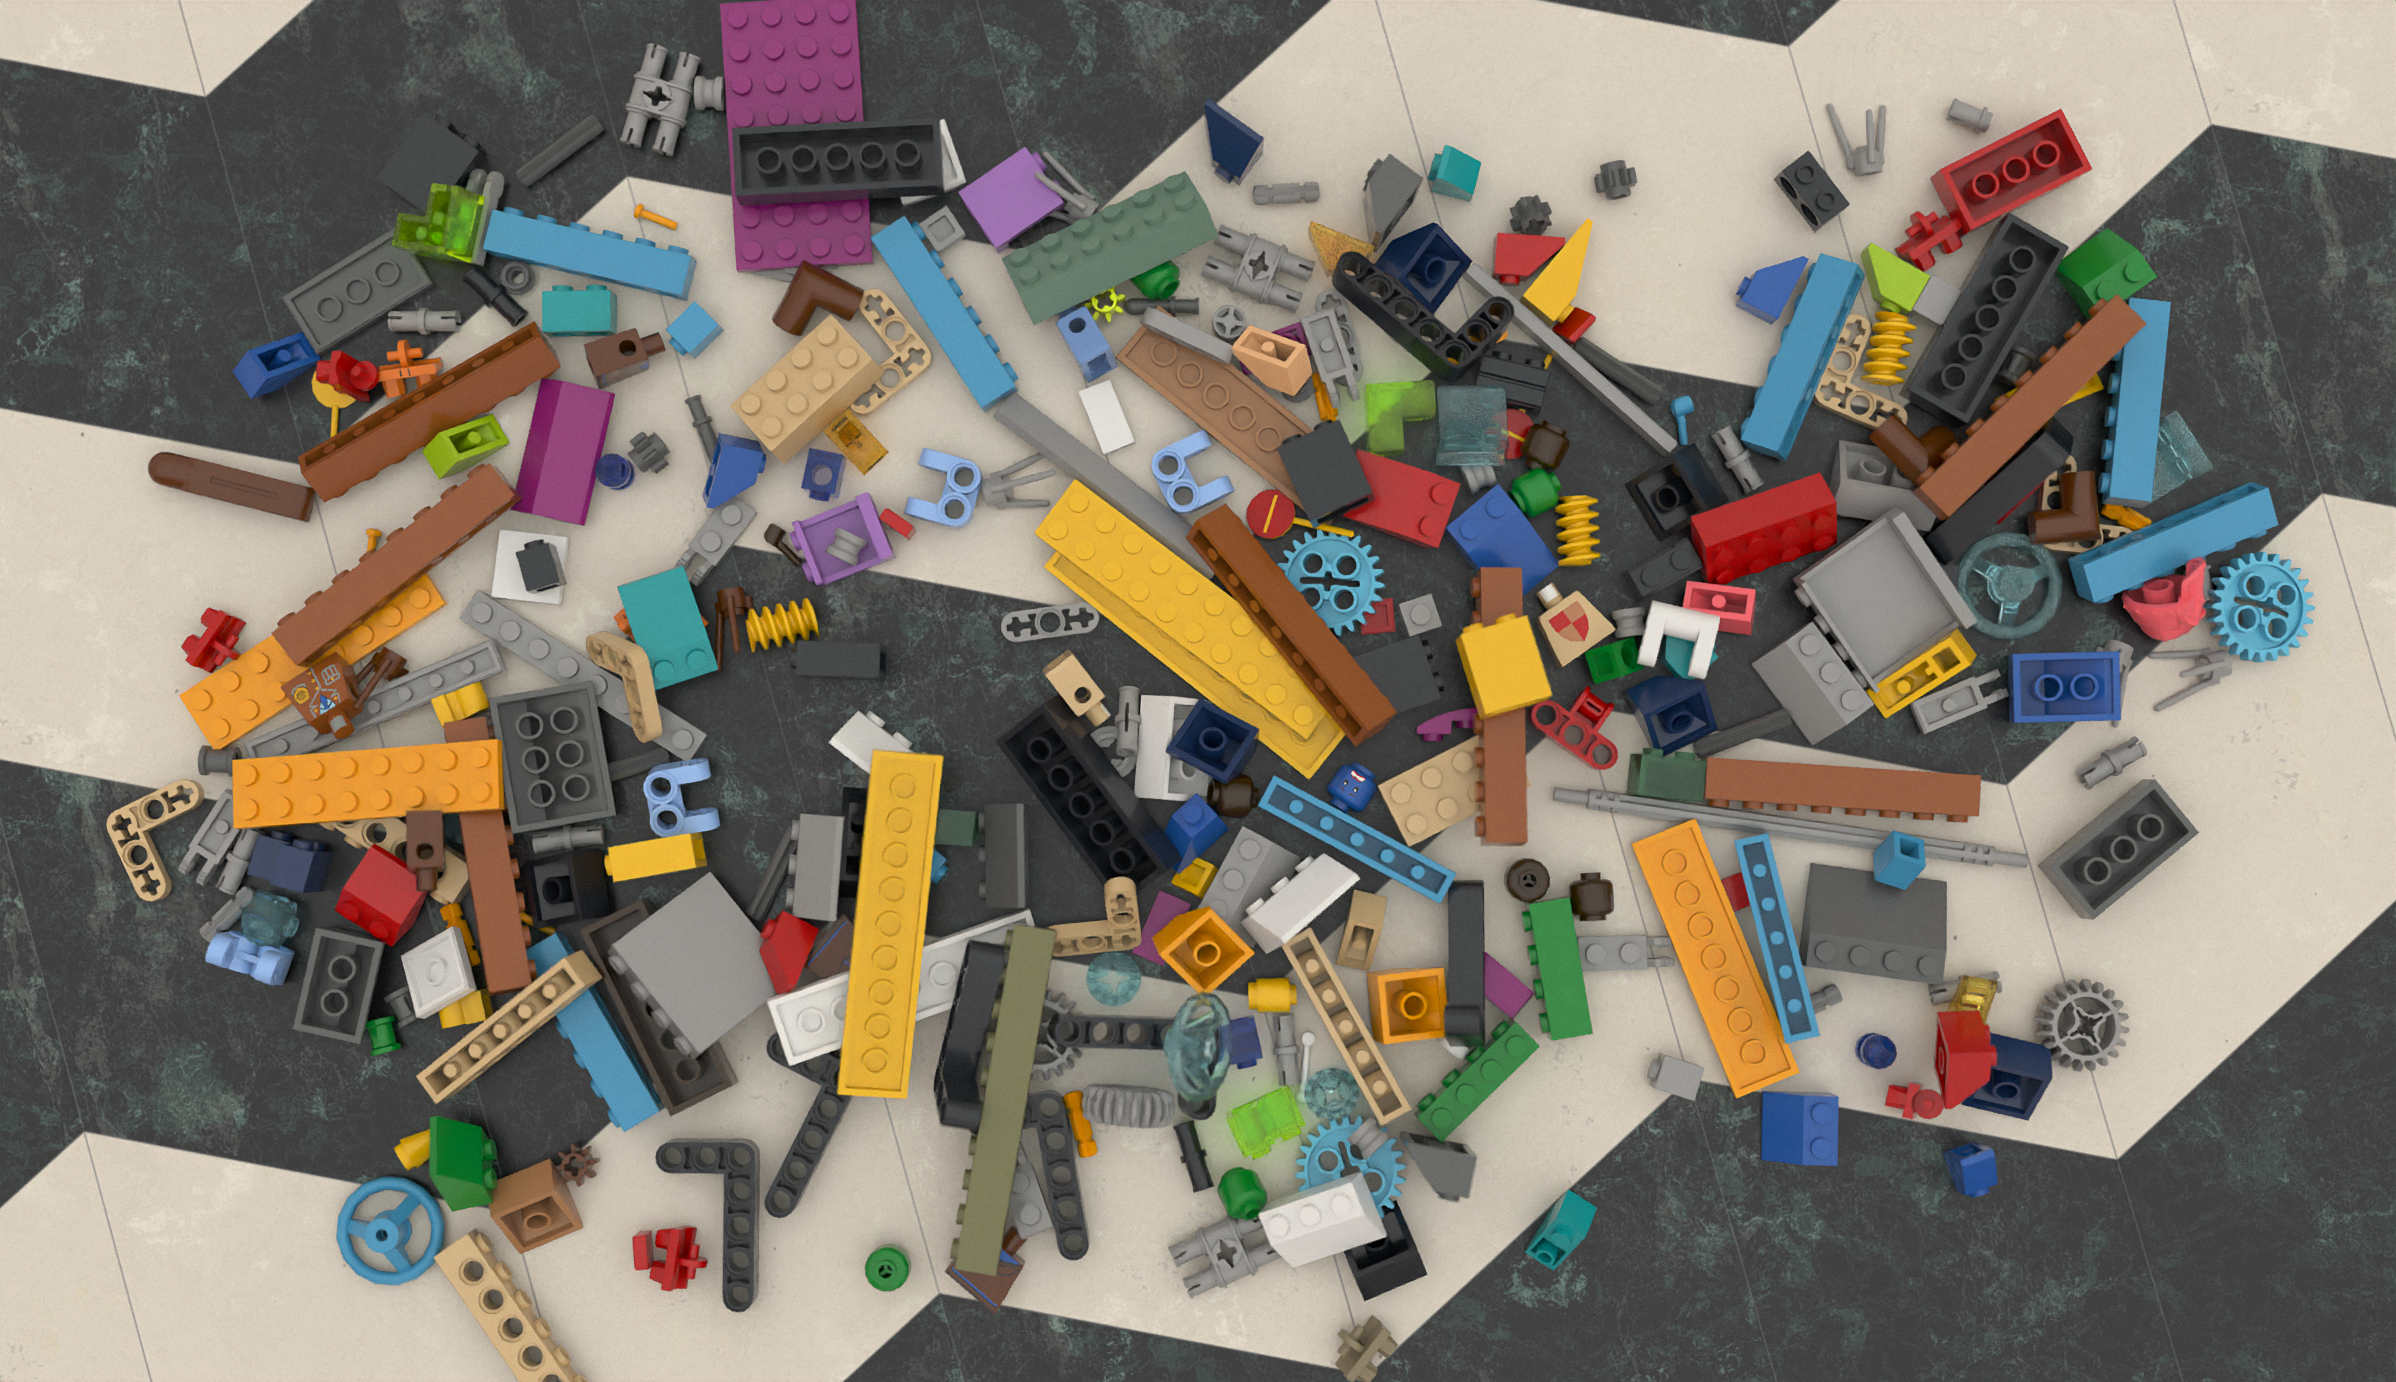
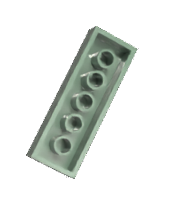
M1186 171L1178 175H1172L1165 179V181L1148 189L1140 190L1134 196L1117 204L1109 205L1090 217L1077 220L1069 227L1056 233L1048 234L1025 248H1019L1002 258V261L1033 325L1219 236L1206 203Z

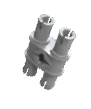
M647 43L641 70L637 71L633 76L635 82L629 103L625 104V111L628 113L620 142L629 146L634 144V147L641 148L648 119L655 118L660 121V125L652 150L660 154L665 152L666 156H673L679 130L687 125L685 119L691 98L694 97V87L692 85L701 59L693 54H689L688 57L686 52H679L673 80L667 82L662 80L660 75L668 49L659 45L655 48L654 44ZM663 94L667 100L665 102L660 101L657 106L652 99L661 98Z
M1221 224L1218 230L1219 237L1215 238L1214 245H1219L1241 254L1242 263L1235 267L1208 255L1201 276H1206L1228 285V289L1232 293L1237 291L1259 300L1260 304H1266L1268 301L1295 313L1303 293L1275 283L1274 275L1281 270L1308 282L1316 262L1288 252V248L1284 244L1279 246L1257 237L1258 234L1250 233L1248 236ZM1261 258H1264L1263 270L1265 271H1261L1253 280L1252 266H1256L1261 261Z
M1227 1215V1219L1204 1229L1200 1227L1195 1232V1236L1168 1247L1172 1257L1185 1251V1253L1174 1257L1173 1260L1177 1267L1204 1254L1206 1257H1210L1211 1263H1209V1268L1182 1278L1186 1288L1193 1286L1187 1291L1191 1299L1217 1286L1225 1289L1228 1284L1252 1274L1254 1276L1258 1272L1257 1268L1282 1257L1276 1250H1272L1274 1248L1271 1247L1269 1240L1250 1249L1247 1246L1244 1247L1242 1243L1244 1240L1243 1236L1263 1228L1260 1219H1235ZM1220 1239L1229 1248H1236L1232 1252L1233 1264H1231L1230 1260H1227L1225 1255L1218 1256V1253L1221 1252Z

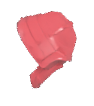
M2202 557L2193 558L2187 561L2186 575L2171 574L2166 577H2154L2145 581V584L2138 589L2124 590L2121 597L2123 608L2131 615L2134 622H2137L2142 631L2153 639L2167 642L2187 634L2194 626L2199 624V620L2206 614V610L2203 608L2204 602H2206L2203 592L2206 561Z

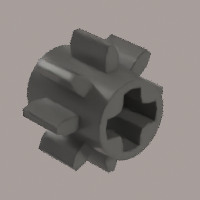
M1624 160L1602 164L1600 166L1601 173L1596 174V177H1594L1597 194L1605 192L1606 200H1617L1630 196V187H1635V184L1638 183L1635 167L1626 169Z
M1538 195L1534 197H1521L1515 204V207L1509 209L1513 217L1510 220V224L1514 232L1520 230L1523 235L1541 236L1547 229V226L1552 225L1549 215L1552 213L1548 202L1541 203Z
M640 432L629 441L634 449L628 452V455L643 473L651 468L657 474L669 465L664 457L671 451L655 432L649 437L645 433Z

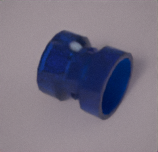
M618 454L604 455L599 459L595 468L596 477L599 482L612 490H625L635 480L634 466L630 461Z
M1874 1032L1866 1033L1856 1042V1056L1864 1065L1875 1069H1885L1891 1066L1896 1059V1046L1886 1036Z

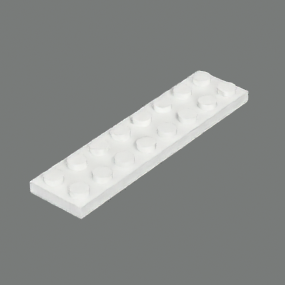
M1027 907L923 944L915 1021L951 1009L968 940L1004 945L1007 929L1014 930V924L1020 923L1035 926L1030 909ZM1005 950L1003 964H1008L1009 950ZM849 970L791 990L789 993H783L767 999L789 1066L841 1048ZM998 984L997 992L1002 991L1004 985Z

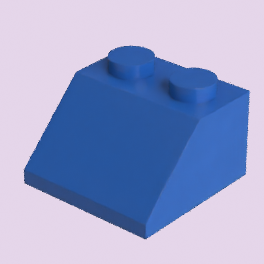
M1762 1091L1761 1160L1798 1165L1837 1166L1839 1096L1826 1092Z

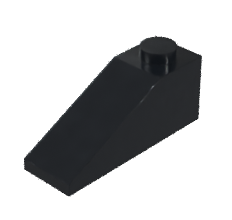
M843 787L841 816L844 817L838 897L857 898L868 789Z

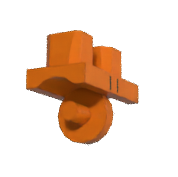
M399 340L397 351L387 352V359L389 362L400 361V363L381 365L379 367L380 377L378 382L382 381L388 398L406 395L408 390L405 378L416 377L417 386L420 387L438 377V371L443 367L441 357L413 361V358L423 357L422 348H411L407 340Z

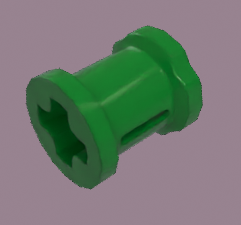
M394 1015L366 1023L365 1029H368L372 1044L371 1056L402 1048L401 1043L396 1042L392 1022L395 1020Z

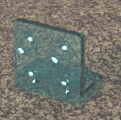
M1503 385L1439 386L1437 389L1440 440L1435 453L1436 466L1505 465L1509 450L1506 387Z
M2177 410L2165 414L2159 419L2152 502L2148 505L2188 480L2201 476L2214 468Z

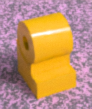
M481 682L431 699L442 728H444L445 722L471 719L490 709L489 700Z
M487 989L472 992L439 1011L442 1029L485 1021L493 1015Z

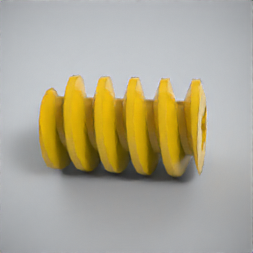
M1887 311L1876 312L1874 316L1880 322L1872 325V331L1877 335L1869 338V345L1873 349L1866 351V358L1871 362L1863 365V371L1869 375H1864L1860 379L1861 381L1880 386L1903 384L1905 380L1897 376L1896 372L1905 371L1908 369V366L1899 362V359L1910 357L1911 353L1902 349V346L1913 344L1914 342L1913 339L1905 336V333L1916 331L1917 327L1909 323L1908 318L1904 315Z
M1585 495L1559 497V500L1565 503L1556 506L1555 512L1565 515V517L1558 519L1556 526L1566 530L1558 533L1556 537L1560 541L1567 542V544L1558 547L1557 552L1566 555L1567 558L1558 561V566L1593 565L1591 561L1601 557V553L1592 551L1591 547L1599 544L1600 539L1590 537V533L1599 530L1600 526L1589 522L1590 519L1599 516V512L1589 510V506L1597 503L1598 499Z
M803 598L801 609L798 608L795 601H789L787 612L780 603L776 604L774 614L770 612L767 606H763L761 617H758L754 609H749L748 618L745 620L752 653L755 652L756 642H760L764 650H768L770 639H773L778 647H782L784 636H787L792 645L796 643V637L799 633L804 641H809L810 631H814L819 639L815 611L808 598Z

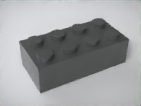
M2143 779L2038 864V867L2080 918L2094 920L2199 832L2155 779Z

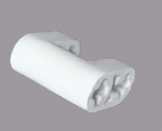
M1652 600L1638 653L1637 664L1654 668L1662 635L1695 642L1687 676L1704 680L1708 671L1720 616Z

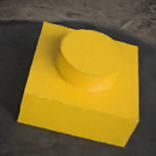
M1196 858L1180 874L1176 872L1171 883L1175 887L1203 899L1219 869L1213 864Z

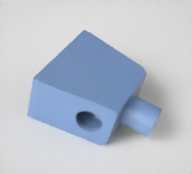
M1075 305L1058 313L1060 320L1056 322V325L1088 383L1118 367L1111 347L1086 306L1078 309Z

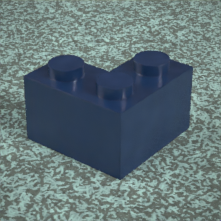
M273 829L271 834H258L248 875L270 880L269 884L300 893L321 892L324 890L334 855L333 851L324 849L325 843L306 838L304 840L294 839L293 841L291 840L292 834Z

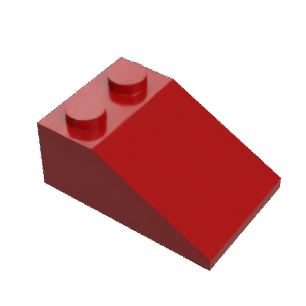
M1356 449L1355 455L1376 500L1342 515V517L1423 548H1439L1460 483L1429 471Z

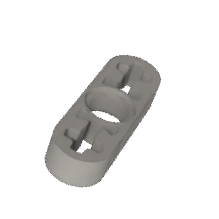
M1327 289L1317 297L1316 313L1326 310L1322 309L1321 306L1326 303L1327 297H1332L1333 302L1339 301L1340 305L1336 307L1335 313L1337 320L1341 317L1345 318V322L1339 321L1338 325L1349 336L1346 348L1348 351L1350 349L1353 350L1354 355L1349 354L1353 367L1355 366L1357 369L1353 374L1357 384L1363 373V365L1345 297L1336 289ZM1344 377L1335 380L1337 384L1347 387Z
M1151 307L1146 308L1141 318L1140 324L1145 328L1224 365L1230 364L1234 355L1232 351L1233 346Z
M1087 602L1029 609L1007 614L1002 620L1001 631L1005 638L1014 643L1073 636L1094 631L1099 624L1100 617L1097 609ZM1080 609H1086L1088 614L1094 615V620L1088 621V627H1082L1080 622L1070 623L1072 630L1065 631L1066 619L1062 611L1070 610L1069 617L1079 616ZM1047 613H1054L1060 618V626L1055 632H1046L1041 627V619ZM1036 614L1035 627L1039 633L1038 635H1031L1032 628L1021 630V636L1015 637L1013 631L1007 630V626L1013 624L1014 618H1019L1021 623H1031L1029 615Z

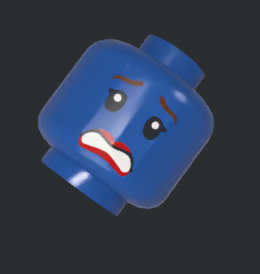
M1354 762L1352 765H1342L1327 785V791L1333 797L1330 804L1345 814L1349 810L1357 813L1362 812L1378 790L1374 782L1376 776L1357 762Z

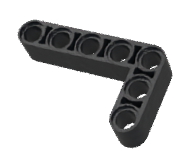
M1349 251L1342 254L1332 275V284L1340 294L1445 382H1456L1462 378L1504 335L1514 316L1513 304L1508 299L1500 296L1492 297L1454 333L1358 252ZM1345 270L1351 271L1355 275H1349L1345 272ZM1370 292H1375L1379 294L1381 297H1374L1370 294ZM1395 314L1405 316L1406 320L1398 318ZM1490 315L1497 316L1501 321L1493 319ZM1421 336H1427L1433 342L1426 341ZM1469 336L1477 338L1480 342H1474ZM1447 358H1453L1459 364L1451 363Z
M2052 416L2024 443V446L2006 461L1949 518L1938 521L1931 528L1930 532L1927 531L1922 539L1931 553L1944 566L1955 559L2069 458L2074 436Z
M1453 880L1448 889L1449 1005L1444 1006V1032L1450 1047H1485L1483 880Z
M968 940L933 1085L940 1125L944 1127L976 1131L979 1125L981 1099L975 1076L1003 968L1005 947L1002 944Z
M1072 1013L1057 1014L1050 1020L1048 1025L1050 1038L1057 1044L1065 1047L1180 1051L1179 1109L1185 1115L1200 1121L1208 1119L1215 1112L1220 1036L1217 1026L1211 1021L1196 1017ZM1070 1021L1073 1024V1034L1067 1039H1062L1059 1034L1060 1027L1063 1023ZM1104 1022L1107 1026V1033L1101 1040H1096L1093 1035L1094 1028L1097 1024ZM1137 1023L1140 1027V1035L1136 1040L1129 1041L1127 1037L1128 1028L1132 1024ZM1170 1024L1174 1031L1171 1040L1163 1042L1160 1035L1161 1030L1164 1026ZM1199 1026H1204L1207 1032L1206 1038L1202 1042L1196 1043L1194 1032ZM1203 1060L1205 1065L1203 1074L1199 1077H1194L1192 1073L1193 1065L1195 1062ZM1201 1094L1203 1105L1198 1111L1193 1112L1190 1106L1191 1100L1194 1096Z
M776 1033L770 1037L766 1045L767 1054L770 1059L822 1086L764 1201L765 1208L770 1215L776 1218H784L790 1215L799 1205L854 1096L837 1094L838 1081L836 1075L840 1064L839 1054L831 1051L820 1055L823 1065L819 1071L808 1068L806 1061L789 1066L786 1056L781 1055L776 1049V1042L780 1038L779 1034ZM829 1099L836 1103L838 1107L836 1116L828 1117L823 1114L821 1110L823 1100ZM814 1130L820 1133L822 1137L820 1147L814 1148L807 1144L805 1139L807 1131ZM799 1161L805 1165V1177L797 1178L791 1174V1162ZM775 1193H786L791 1201L790 1207L786 1209L779 1208L774 1202Z
M1055 1090L1029 1093L1023 1129L1037 1127L1058 1249L1064 1258L1076 1261L1086 1255L1090 1244V1235L1064 1097ZM1046 1098L1056 1100L1059 1105V1112L1053 1116L1044 1114L1040 1108L1041 1102ZM979 1127L976 1131H969L974 1135H978ZM1058 1132L1062 1134L1065 1138V1146L1061 1149L1050 1148L1046 1141L1050 1133ZM1064 1166L1068 1168L1071 1172V1179L1066 1183L1057 1182L1052 1175L1056 1167ZM1070 1200L1076 1204L1077 1213L1071 1217L1063 1216L1058 1209L1059 1204L1062 1201ZM1071 1234H1076L1082 1238L1084 1245L1080 1250L1072 1251L1066 1247L1065 1238Z
M671 1139L660 1146L656 1152V1164L662 1171L666 1173L724 1174L722 1298L726 1308L730 1311L744 1312L755 1302L759 1292V1148L755 1142L749 1139ZM669 1147H674L680 1151L682 1158L679 1164H672L666 1158V1151ZM707 1147L714 1151L716 1155L714 1164L709 1165L701 1160L700 1152L702 1148ZM736 1148H745L749 1152L750 1162L748 1164H739L735 1160L734 1152ZM742 1182L749 1187L750 1195L747 1199H741L734 1193L735 1183ZM735 1217H743L748 1221V1233L736 1231L733 1225ZM740 1251L748 1256V1267L741 1268L734 1263V1252ZM736 1286L744 1287L749 1295L748 1301H737L733 1296V1288Z

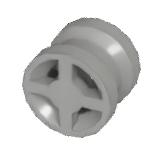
M704 76L695 77L694 103L696 110H704L706 107H714L717 111L725 110L724 76H717L714 80L706 79Z
M1225 305L1220 307L1213 317V331L1216 337L1226 343L1237 341L1246 330V316L1237 306Z
M1485 454L1478 456L1477 460L1473 463L1464 462L1459 464L1464 483L1472 496L1478 494L1483 487L1488 486L1492 488L1497 485L1495 473Z
M837 527L834 532L835 540L833 544L828 545L825 552L856 566L859 561L857 555L861 549L866 547L867 541Z
M1645 607L1611 612L1612 619L1616 621L1617 629L1614 631L1615 639L1643 635L1645 629L1643 617L1646 614Z
M1371 1116L1347 1140L1351 1145H1357L1361 1149V1155L1367 1160L1391 1136L1386 1131H1380L1376 1126V1120Z

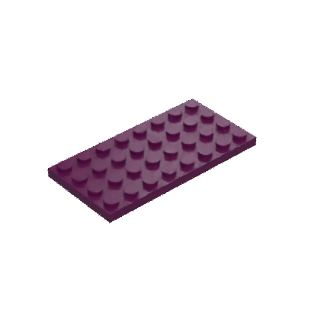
M772 0L720 4L737 272L798 268L802 259L819 268L873 264L869 199L740 205L735 195L732 128L864 121L856 0Z

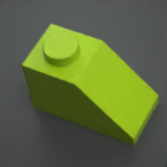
M1871 242L1863 249L1860 255L1872 298L1875 302L1881 304L1879 308L1882 311L1894 312L1905 316L1912 310L1931 276Z
M491 414L439 432L422 452L440 480L469 469L504 448L510 442L494 415Z

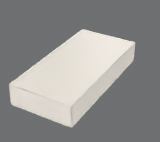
M1110 379L1078 392L1104 456L1135 444Z

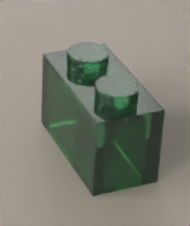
M1643 748L1642 754H1630L1626 794L1703 802L1707 761L1695 760L1696 753L1675 751L1674 757L1663 756L1662 749Z
M938 809L934 844L976 846L978 841L979 811Z

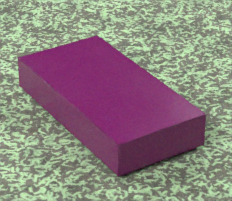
M1160 890L1142 929L1141 944L1138 947H1134L1132 953L1164 966L1166 961L1158 954L1152 937L1177 915L1187 913L1191 903Z

